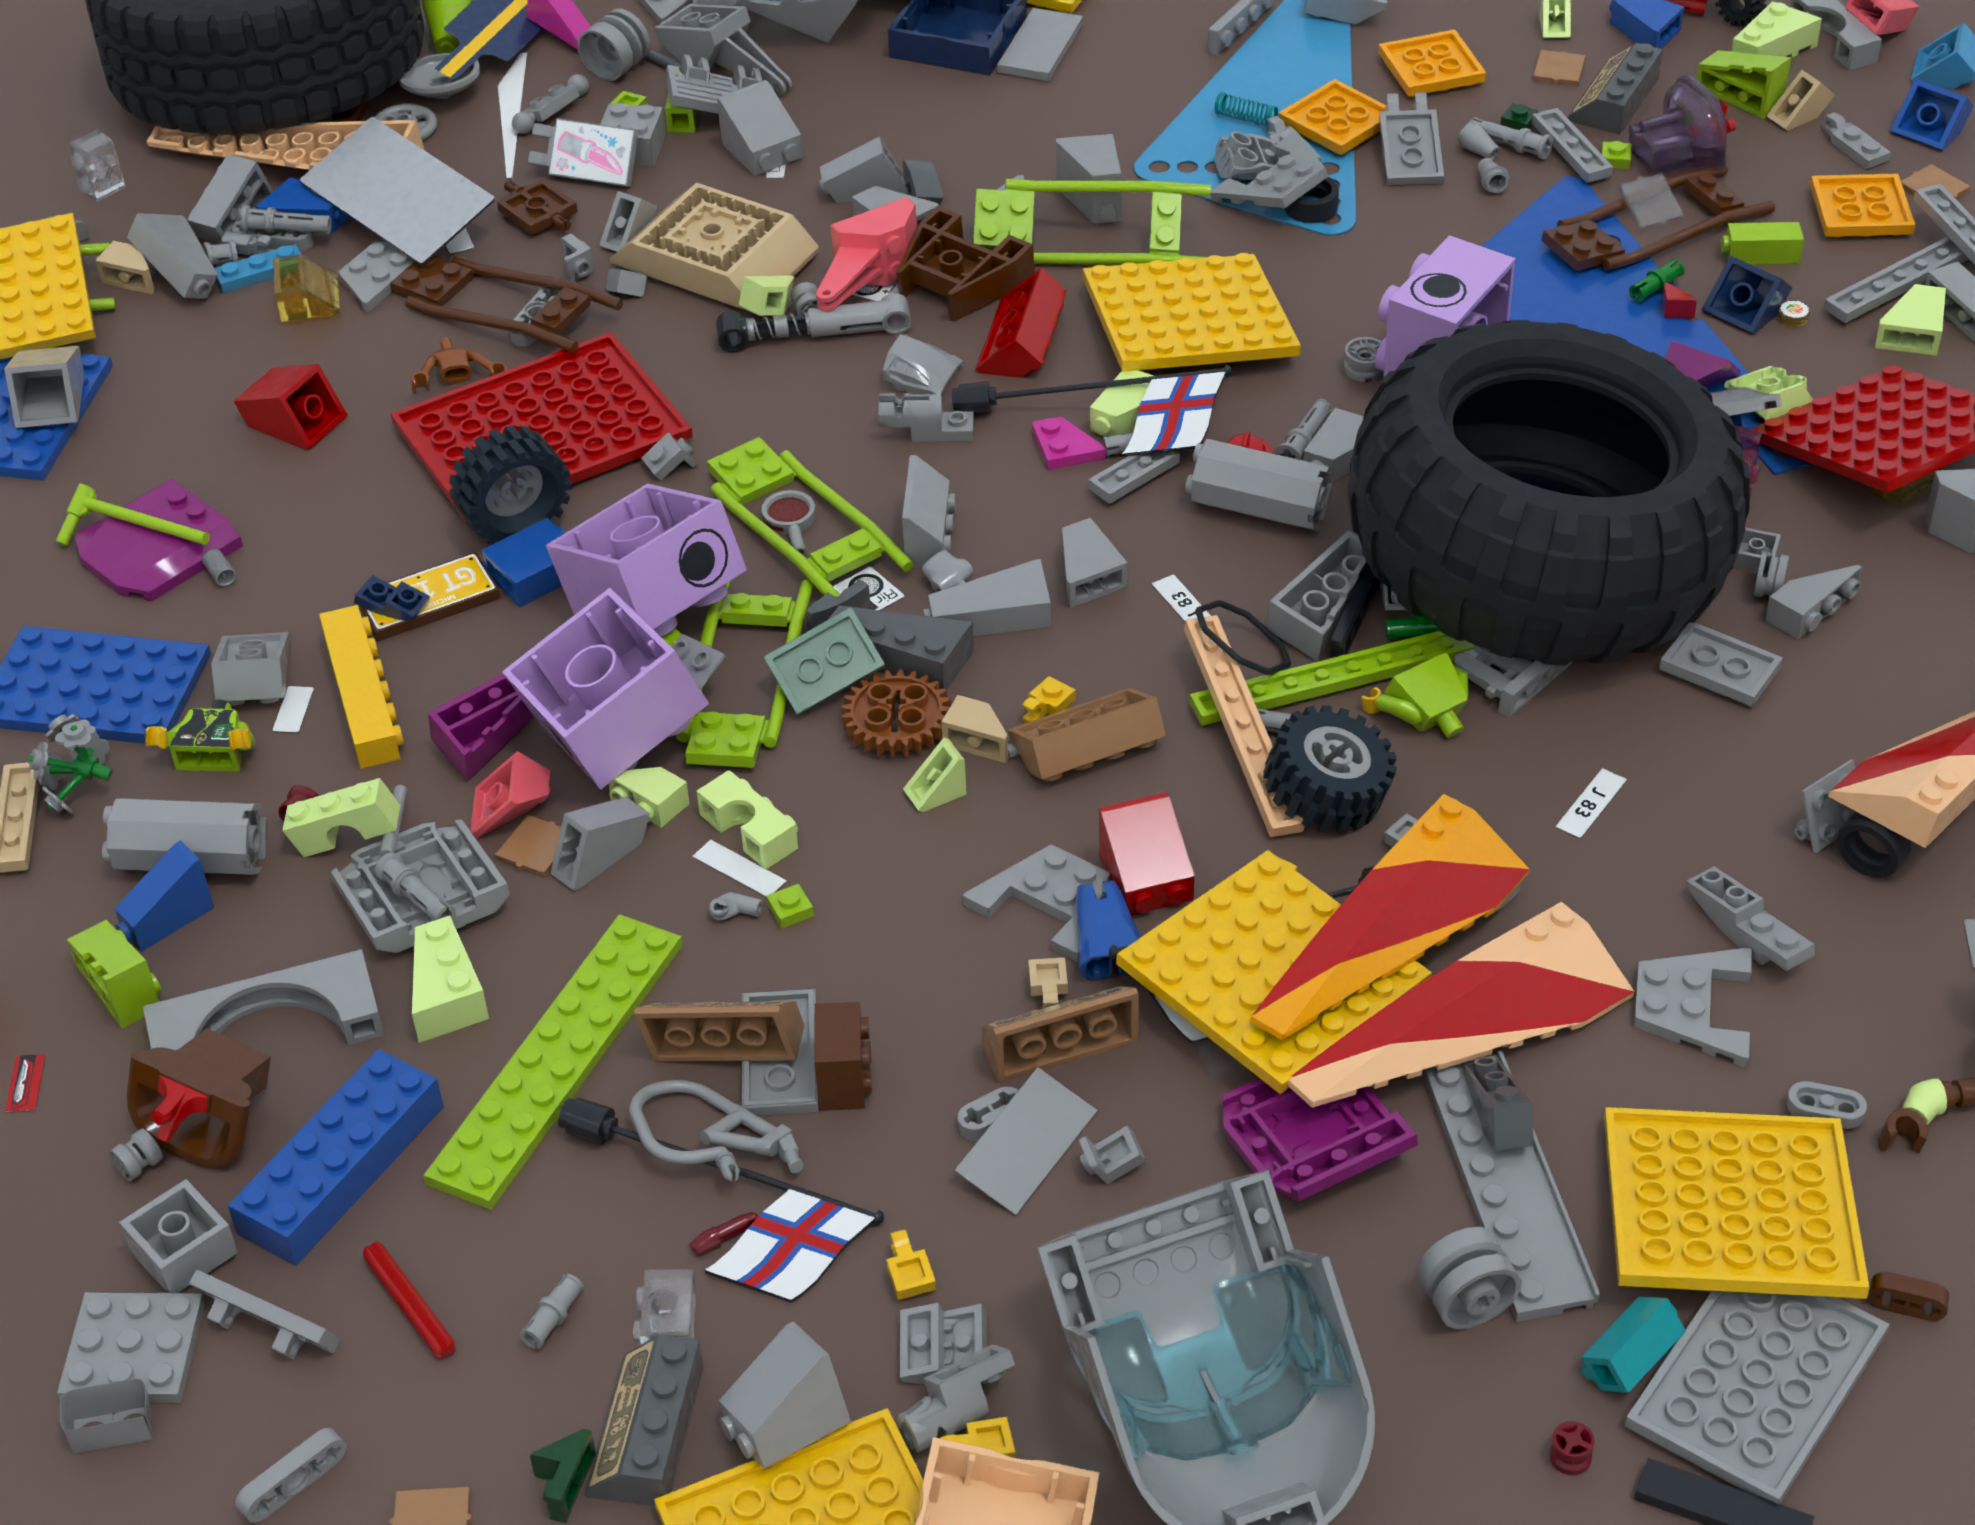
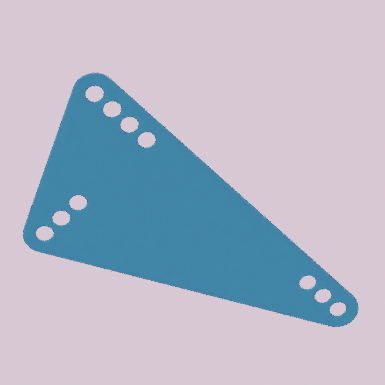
M1284 0L1136 160L1134 164L1135 174L1145 181L1211 185V190L1226 179H1221L1219 173L1208 172L1205 167L1208 164L1215 163L1216 145L1221 136L1230 137L1233 131H1238L1245 135L1255 134L1268 138L1266 133L1268 127L1266 125H1258V123L1240 120L1239 118L1236 119L1235 117L1231 118L1221 113L1216 114L1214 104L1218 94L1223 92L1227 96L1231 94L1232 97L1234 95L1236 98L1240 96L1241 99L1258 101L1259 104L1263 102L1264 105L1266 103L1268 106L1275 105L1278 107L1279 113L1333 79L1352 87L1350 23L1333 19H1322L1312 14L1304 13L1306 0ZM1230 97L1228 98V101H1227L1226 110H1227L1228 105H1229V102H1230ZM1234 97V99H1233V101H1232V104H1231V110H1232L1233 105H1234L1235 97ZM1239 99L1236 104L1235 112L1239 105ZM1244 100L1241 103L1240 113L1243 107ZM1247 101L1246 106H1245L1244 115H1245L1246 110H1247V107H1248V101ZM1252 102V104H1251V106H1250V109H1249V115H1250L1251 110H1252L1253 102ZM1256 104L1255 109H1254L1253 117H1254V115H1255V113H1256V110H1257V104ZM1262 105L1260 106L1258 117L1260 115ZM1266 106L1263 112V118L1266 112ZM1301 135L1321 156V163L1323 165L1333 164L1339 167L1337 173L1327 174L1329 178L1340 185L1338 196L1340 204L1335 215L1339 216L1341 220L1337 224L1327 225L1322 222L1305 223L1297 221L1288 216L1284 208L1256 206L1252 200H1246L1242 204H1232L1231 199L1222 198L1221 203H1216L1321 235L1334 236L1344 234L1350 231L1356 224L1354 148L1339 155ZM1156 162H1162L1169 165L1170 168L1166 172L1156 173L1151 171L1149 166ZM1182 163H1193L1198 169L1192 173H1183L1177 167ZM1235 180V181H1238V182H1240V183H1243V184L1247 185V184H1249L1250 182H1252L1253 180ZM1210 195V197H1209V196H1196V197H1200V198H1203V199L1212 201L1211 195ZM1305 196V197H1300V198L1305 199V200H1319V199H1322V198L1317 197V196Z

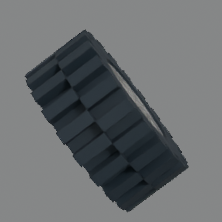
M513 425L505 426L504 433L502 434L496 428L489 431L490 438L486 440L479 436L474 440L477 446L473 450L468 447L463 450L464 461L456 460L453 468L458 475H450L449 483L453 488L449 489V492L454 500V505L481 539L484 537L491 544H494L496 540L499 542L545 518L549 520L553 516L560 518L564 512L560 505L568 504L570 499L569 494L566 492L567 490H572V482L568 478L571 476L569 469L540 433L535 430L531 432L528 427L520 426L519 431H517Z
M1322 705L1319 712L1316 711L1314 706L1305 707L1303 714L1297 710L1291 714L1289 720L1286 718L1265 762L1263 778L1268 779L1265 785L1267 792H1276L1273 802L1277 807L1285 804L1288 807L1285 814L1291 819L1299 815L1303 818L1301 824L1310 828L1313 822L1319 824V831L1329 832L1331 826H1335L1337 833H1346L1349 826L1355 831L1362 828L1364 822L1368 824L1373 820L1393 782L1397 766H1394L1397 759L1395 752H1388L1391 747L1388 738H1378L1381 732L1378 727L1373 725L1371 728H1368L1364 725L1367 719L1358 714L1355 720L1348 717L1350 710L1340 708L1338 713H1333L1332 707Z

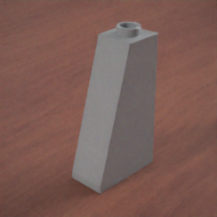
M137 213L127 238L183 298L207 299L218 274L186 218L182 215Z
M1041 559L1032 560L929 594V608L923 609L924 616L973 622V636L1051 627V602Z

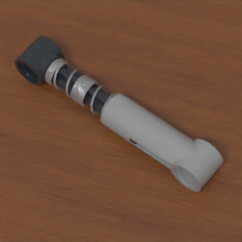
M891 293L884 296L881 301L844 304L831 311H822L818 307L808 308V312H803L802 316H794L791 313L789 317L782 314L773 315L772 319H767L764 316L763 320L755 321L754 318H745L737 311H726L717 318L716 329L719 346L726 352L735 353L744 349L748 341H755L757 337L760 340L767 336L778 339L780 337H789V334L798 333L801 336L803 332H808L811 338L881 330H885L892 335H899L908 331L912 320L907 299L899 293Z

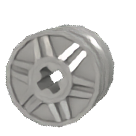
M613 9L598 22L581 33L577 41L579 55L587 69L596 77L606 81H615L631 67L644 59L650 51V38L646 28L634 14L624 9Z

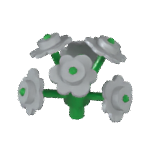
M75 714L68 717L61 715L55 718L48 726L50 731L45 734L48 742L56 740L59 745H64L66 749L71 750L70 756L75 759L74 762L63 761L59 754H52L50 751H47V742H40L38 748L33 749L29 757V769L34 770V780H39V784L44 786L42 788L43 791L48 794L44 799L49 804L48 808L50 810L54 809L58 813L65 809L71 815L74 812L62 801L83 778L91 780L94 776L109 781L113 773L112 768L102 765L106 760L105 755L110 751L109 742L99 739L96 728L91 726L88 720H80ZM63 774H75L76 776L57 796L49 791L57 789L58 780L62 779Z

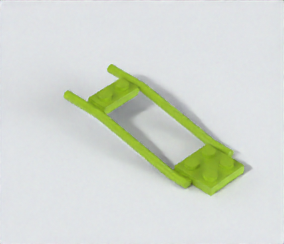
M1006 179L1005 191L976 189L973 243L986 249H994L1008 235L1032 244L1034 192H1152L1149 253H1034V264L1122 265L1127 262L1140 264L1150 263L1154 260L1176 261L1181 258H1208L1179 255L1182 195L1210 197L1211 185L1165 181H1034Z
M758 437L707 461V470L718 481L712 485L711 492L721 500L722 504L730 512L796 565L823 595L828 592L838 598L840 593L829 581L881 557L884 551L904 572L909 571L913 567V562L877 524L809 472L790 451L785 450L778 456ZM797 477L862 529L811 553L810 558H806L743 505L794 482V478Z
M803 580L796 602L792 601V597H780L778 595L727 594V597L725 596L721 600L709 605L700 642L712 648L718 619H722V623L787 627L788 623H790L785 643L787 644L801 635L814 584L810 580ZM730 581L726 583L727 589L729 588ZM778 682L769 720H765V716L747 713L725 714L713 711L698 712L697 716H693L688 727L676 735V739L680 742H687L689 740L685 753L686 764L754 768L761 743L769 748L775 747L782 726L787 697Z

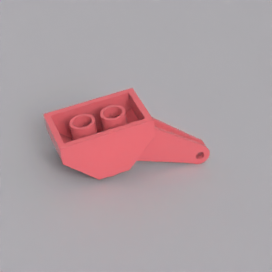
M904 197L830 225L834 260L816 291L818 309L822 311L836 309L844 300L865 285L885 286L897 281L896 271L917 230L915 203L909 198Z

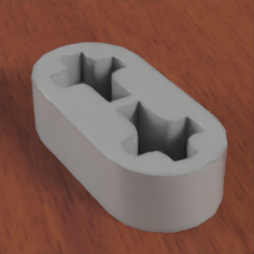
M1001 1087L963 1106L958 1112V1131L960 1135L966 1140L978 1141L1019 1090L1014 1087Z

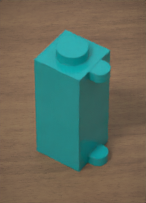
M1638 1297L1581 1356L1584 1365L1581 1367L1583 1376L1589 1380H1594L1601 1391L1629 1393L1686 1332L1677 1316L1675 1307L1669 1302L1668 1298Z

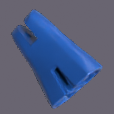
M1114 880L1102 882L1103 899H1097L1092 883L1081 884L1077 887L1078 965L1082 976L1090 981L1107 979L1112 976L1113 958L1109 955L1111 946L1116 945L1119 948L1130 945L1141 938L1124 896ZM1114 959L1117 975L1128 976L1129 974L1116 964V959Z

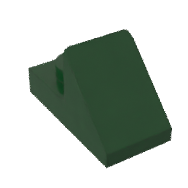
M581 1429L530 1455L534 1476L547 1480L543 1490V1500L547 1502L551 1520L567 1523L596 1454L591 1430Z

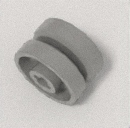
M1468 1227L1450 1233L1434 1243L1423 1254L1417 1264L1416 1276L1428 1296L1433 1299L1434 1307L1448 1327L1466 1329L1490 1321L1506 1310L1514 1302L1521 1290V1278L1509 1259L1504 1257L1503 1249L1489 1229Z

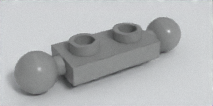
M575 74L569 78L566 87L563 84L555 85L548 90L549 94L532 100L527 109L514 115L512 119L513 129L519 134H527L533 129L534 122L546 120L579 96L586 94L589 89L587 78L581 74Z

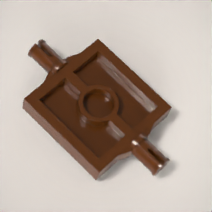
M544 179L526 186H519L513 180L506 181L504 189L511 194L497 201L498 211L530 235L539 233L551 225H555L561 231L566 232L571 226L570 221L566 220V218L578 212L577 203Z

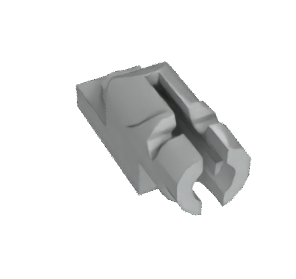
M879 393L880 426L911 427V442L973 441V412H943L942 395H912L910 393H903V397L900 400L895 393Z
M992 1344L923 1378L929 1396H925L907 1411L897 1416L898 1427L907 1447L910 1450L915 1449L916 1453L931 1447L933 1437L937 1438V1434L942 1437L953 1435L965 1429L966 1423L980 1421L987 1415L989 1407L981 1383H991L1000 1379L1004 1375V1370L1015 1365L1011 1351Z

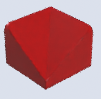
M1664 283L1662 293L1664 317L1695 318L1696 298L1669 283Z

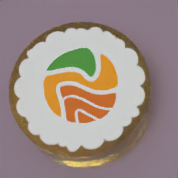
M1785 301L1779 307L1778 319L1786 326H1803L1808 322L1810 308L1802 301Z

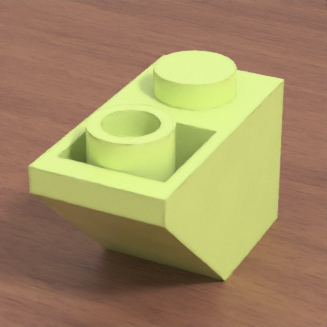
M791 275L743 276L739 305L759 316L784 315L790 306L794 277Z
M662 767L625 770L609 783L611 800L628 797L650 813L648 822H652L661 828L689 805L687 782Z

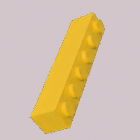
M358 605L319 614L360 769L401 759L398 745L404 744L399 724L392 725V723L398 721L393 702L386 703V701L391 700L387 681L379 680L385 678L381 660L373 659L379 656L374 637L367 638V636L373 635L368 616L361 617Z

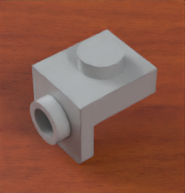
M571 233L562 237L567 280L576 282L594 273L591 248Z
M667 433L641 457L652 473L661 481L683 460L692 468L698 464L691 456L694 449L682 437L677 441L670 433Z
M1128 1126L1123 1127L1095 1145L1086 1136L1079 1139L1084 1152L1080 1155L1083 1166L1091 1176L1097 1174L1106 1184L1113 1182L1146 1162L1136 1136Z

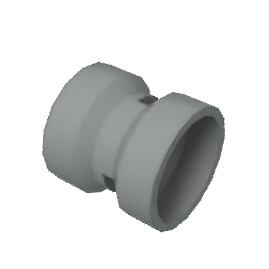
M803 282L793 288L790 298L797 316H802L803 312H808V308L817 307L816 291L818 287L815 284Z
M143 1128L132 1134L130 1141L126 1144H118L109 1150V1156L114 1166L129 1182L139 1177L143 1168L154 1166L164 1158L154 1138Z

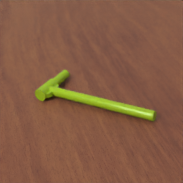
M79 483L66 511L68 515L55 542L67 547L79 520L89 515L90 511L202 545L208 544L210 534L97 500L95 489Z

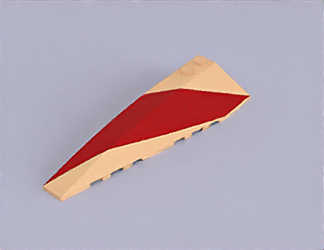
M1975 711L1862 761L1830 791L1828 797L1926 848L1975 800Z
M1560 902L1457 960L1387 1005L1294 1073L1287 1086L1313 1108L1356 1095L1357 1089L1363 1087L1377 1089L1387 1086L1390 1079L1405 1075L1407 1079L1422 1075V1070L1435 1066L1437 1070L1444 1069L1479 1057L1491 1055L1494 1048L1508 1046L1511 1049L1523 1045V1041L1539 1035L1541 1039L1555 1036L1558 1029L1568 1027L1570 1030L1584 1027L1633 998L1635 991L1589 923L1564 903Z

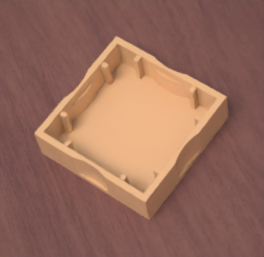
M933 1437L915 1525H1091L1099 1472L1043 1460L1017 1459L1005 1456L991 1449Z

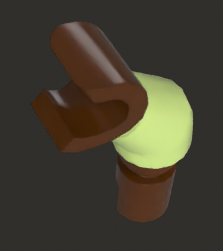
M1975 1077L1956 1079L1952 1083L1949 1081L1941 1082L1938 1078L1920 1081L1912 1086L1902 1109L1895 1110L1888 1116L1879 1134V1149L1886 1151L1891 1148L1898 1134L1908 1137L1912 1141V1150L1920 1153L1928 1137L1927 1125L1936 1115L1944 1114L1946 1109H1953L1955 1106L1960 1108L1975 1104Z

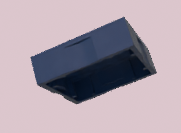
M911 0L901 10L888 29L889 58L990 76L1027 18V0Z

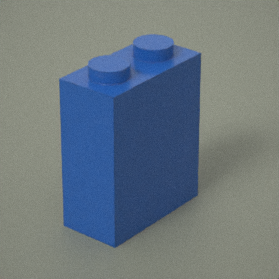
M548 518L482 549L484 565L494 582L519 607L562 586L546 545L566 532L562 527H557Z

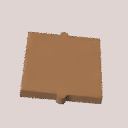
M1541 50L1533 80L1550 82L1554 85L1578 86L1586 55L1571 54L1565 51Z
M1932 164L1918 172L1913 171L1911 176L1901 181L1903 189L1915 195V191L1918 189L1942 184L1956 200L1958 197L1969 192L1971 187Z
M527 815L497 851L495 859L516 867L517 871L525 870L545 878L552 868L561 826L556 825L555 821L547 822Z
M470 1487L396 1491L394 1517L389 1520L390 1525H469L473 1522L472 1516L469 1513Z

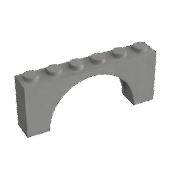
M362 949L143 1006L151 1049L163 1047L178 1050L207 1028L220 1033L230 1024L246 1015L275 1007H299L315 1011L327 1017L342 1031L348 1045L384 1036Z

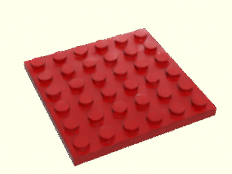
M1890 365L1871 376L1861 377L1859 381L1851 385L1839 387L1831 394L1814 398L1812 402L1802 407L1792 408L1784 415L1767 419L1764 424L1752 428V440L1889 493L1975 453V394L1970 393L1966 389L1949 386L1943 381L1926 378L1923 374L1903 370L1900 366Z

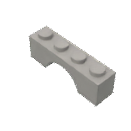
M1792 0L1791 8L1822 18L1820 31L1828 32L1837 37L1834 57L1849 71L1878 63L1882 39L1847 10L1838 0Z

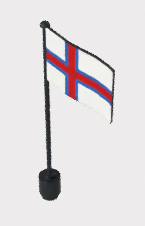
M1225 365V369L1000 393L996 392V387H990L989 381L959 384V388H952V405L954 411L973 412V414L992 412V406L997 405V399L1150 383L1140 403L1134 433L1123 452V456L1195 449L1197 443H1203L1209 430L1215 398L1225 377L1231 376L1232 369L1230 366Z
M578 1097L575 1100L568 1098L560 1110L558 1125L564 1128L567 1134L599 1145L605 1143L607 1139L611 1140L615 1134L641 1142L637 1132L618 1126V1118L615 1117V1111L611 1107ZM656 1139L661 1145L670 1149L690 1151ZM716 1161L704 1162V1164L719 1168ZM739 1167L740 1176L787 1192L764 1210L731 1250L715 1264L705 1269V1273L792 1303L817 1284L846 1246L873 1223L874 1225H880L884 1221V1214L881 1210L875 1213Z

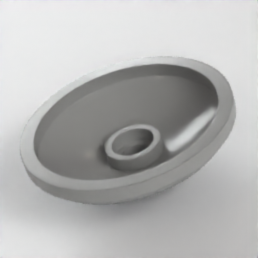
M450 53L429 55L416 59L413 67L404 73V76L399 80V84L402 88L415 95L426 98L446 99L470 86L480 74V65L476 60L457 79H452L435 69Z

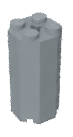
M1206 439L1204 444L1197 443L1193 454V461L1196 462L1194 473L1188 476L1185 486V492L1191 494V501L1315 532L1319 531L1321 526L1315 523L1317 519L1324 521L1327 515L1333 491V483L1327 482V475L1334 477V469L1324 465L1211 439Z
M132 798L115 799L113 806H106L103 812V822L107 827V841L102 846V859L104 862H111L113 869L150 871L175 843L182 841L200 859L204 873L260 874L262 866H256L257 859H265L268 832L266 817H259L258 811L264 810L263 804Z

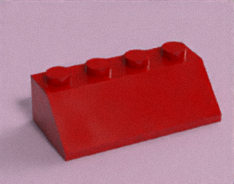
M1043 268L1037 270L1001 297L975 368L979 373L1022 378L1030 371L1036 372L1044 364V355L1052 342L1050 338L1058 325L1056 320L1064 307L1063 300L1067 290Z

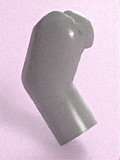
M732 892L713 899L709 904L710 915L716 920H727L740 913L759 917L763 909V900Z

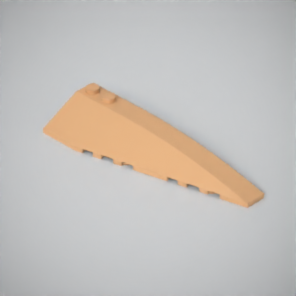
M416 120L381 121L424 150ZM366 121L305 122L289 128L243 134L242 132L235 134H210L209 132L200 134L155 126L147 140V144L150 147L199 156L225 159L227 154L254 160L257 163L311 170Z

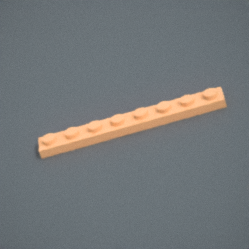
M1218 616L1204 617L1207 627L1231 648ZM1197 618L1185 620L1184 631L1269 836L1275 837L1303 832L1305 827L1301 824L1303 818L1299 815H1296L1293 819L1287 816L1285 812L1288 807L1285 804L1277 807L1273 802L1276 792L1268 793L1265 787L1268 779L1263 778V771L1273 745L1238 663L1203 633Z

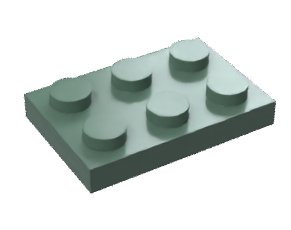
M852 607L764 656L767 665L797 716L885 667L884 661Z

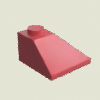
M518 751L475 787L470 826L473 836L478 839L528 813L537 804H542L548 798L551 790L549 786L550 770Z

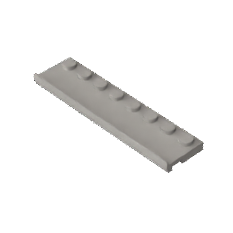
M1498 1051L1497 1055L1487 1056L1500 1059L1511 1074L1502 1051ZM1462 1063L1437 1070L1435 1066L1424 1069V1081L1479 1226L1491 1230L1505 1253L1504 1257L1509 1259L1522 1280L1521 1290L1510 1305L1515 1321L1522 1322L1563 1314V1309L1583 1305L1586 1309L1594 1308V1303L1599 1302V1289L1534 1129L1533 1146L1495 1151L1484 1135L1462 1069Z

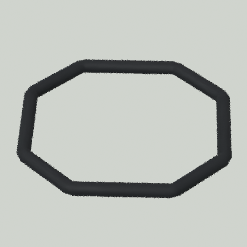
M1216 600L1196 608L1195 613L1203 633L1237 663L1265 675H1271L1291 666V660L1285 644L1250 612L1222 600ZM1216 607H1222L1245 617L1279 647L1284 662L1266 668L1240 657L1207 627L1203 612Z

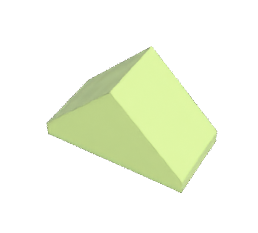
M1541 0L1539 20L1543 39L1571 37L1570 0Z
M943 737L903 788L918 811L925 812L967 795L965 760L948 738Z

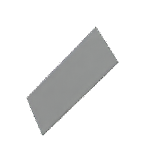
M1037 1067L954 1171L1016 1216L1098 1110Z

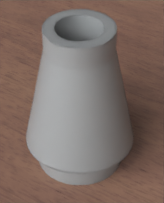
M1468 123L1459 133L1458 141L1461 143L1462 148L1492 160L1498 156L1500 147L1495 144L1479 124Z
M1484 158L1478 163V171L1480 172L1483 188L1490 193L1504 191L1509 183L1508 171L1490 158Z

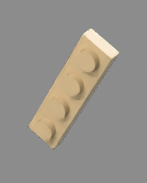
M29 763L4 765L0 788V873L23 871L29 868L40 787L39 780H34V770L29 769Z

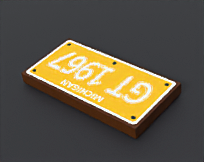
M473 552L387 582L397 587L402 581L430 596L427 604L413 621L394 619L374 613L360 606L359 608L365 617L368 616L371 629L379 641L501 597L499 588L478 554Z

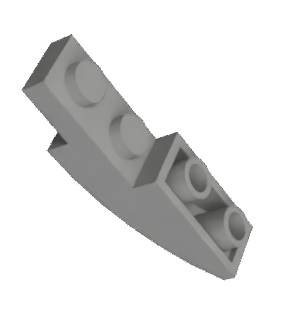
M1715 866L1686 881L1687 888L1708 917L1739 948H1752V959L1760 965L1771 960L1788 971L1815 956V944L1764 911V898Z

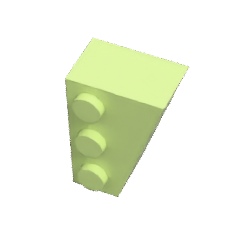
M1772 1L1733 39L1732 52L1782 57L1789 55V57L1793 58L1799 54V50L1805 47L1809 49L1817 47L1822 18L1788 7L1784 3Z
M450 915L415 927L412 1017L419 1043L489 1019L482 986Z

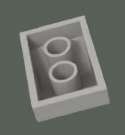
M689 4L655 27L659 42L679 62L682 61V57L686 54L691 55L694 67H697L700 58L708 60L709 69L713 68L714 63L734 72L736 65H741L744 67L746 77L749 78L752 69L756 68L760 69L762 81L767 80L773 86L777 96H782L792 88V81L789 76L746 34L751 22L746 6Z
M1975 469L1935 471L1924 519L1927 530L1930 534L1968 553H1975Z

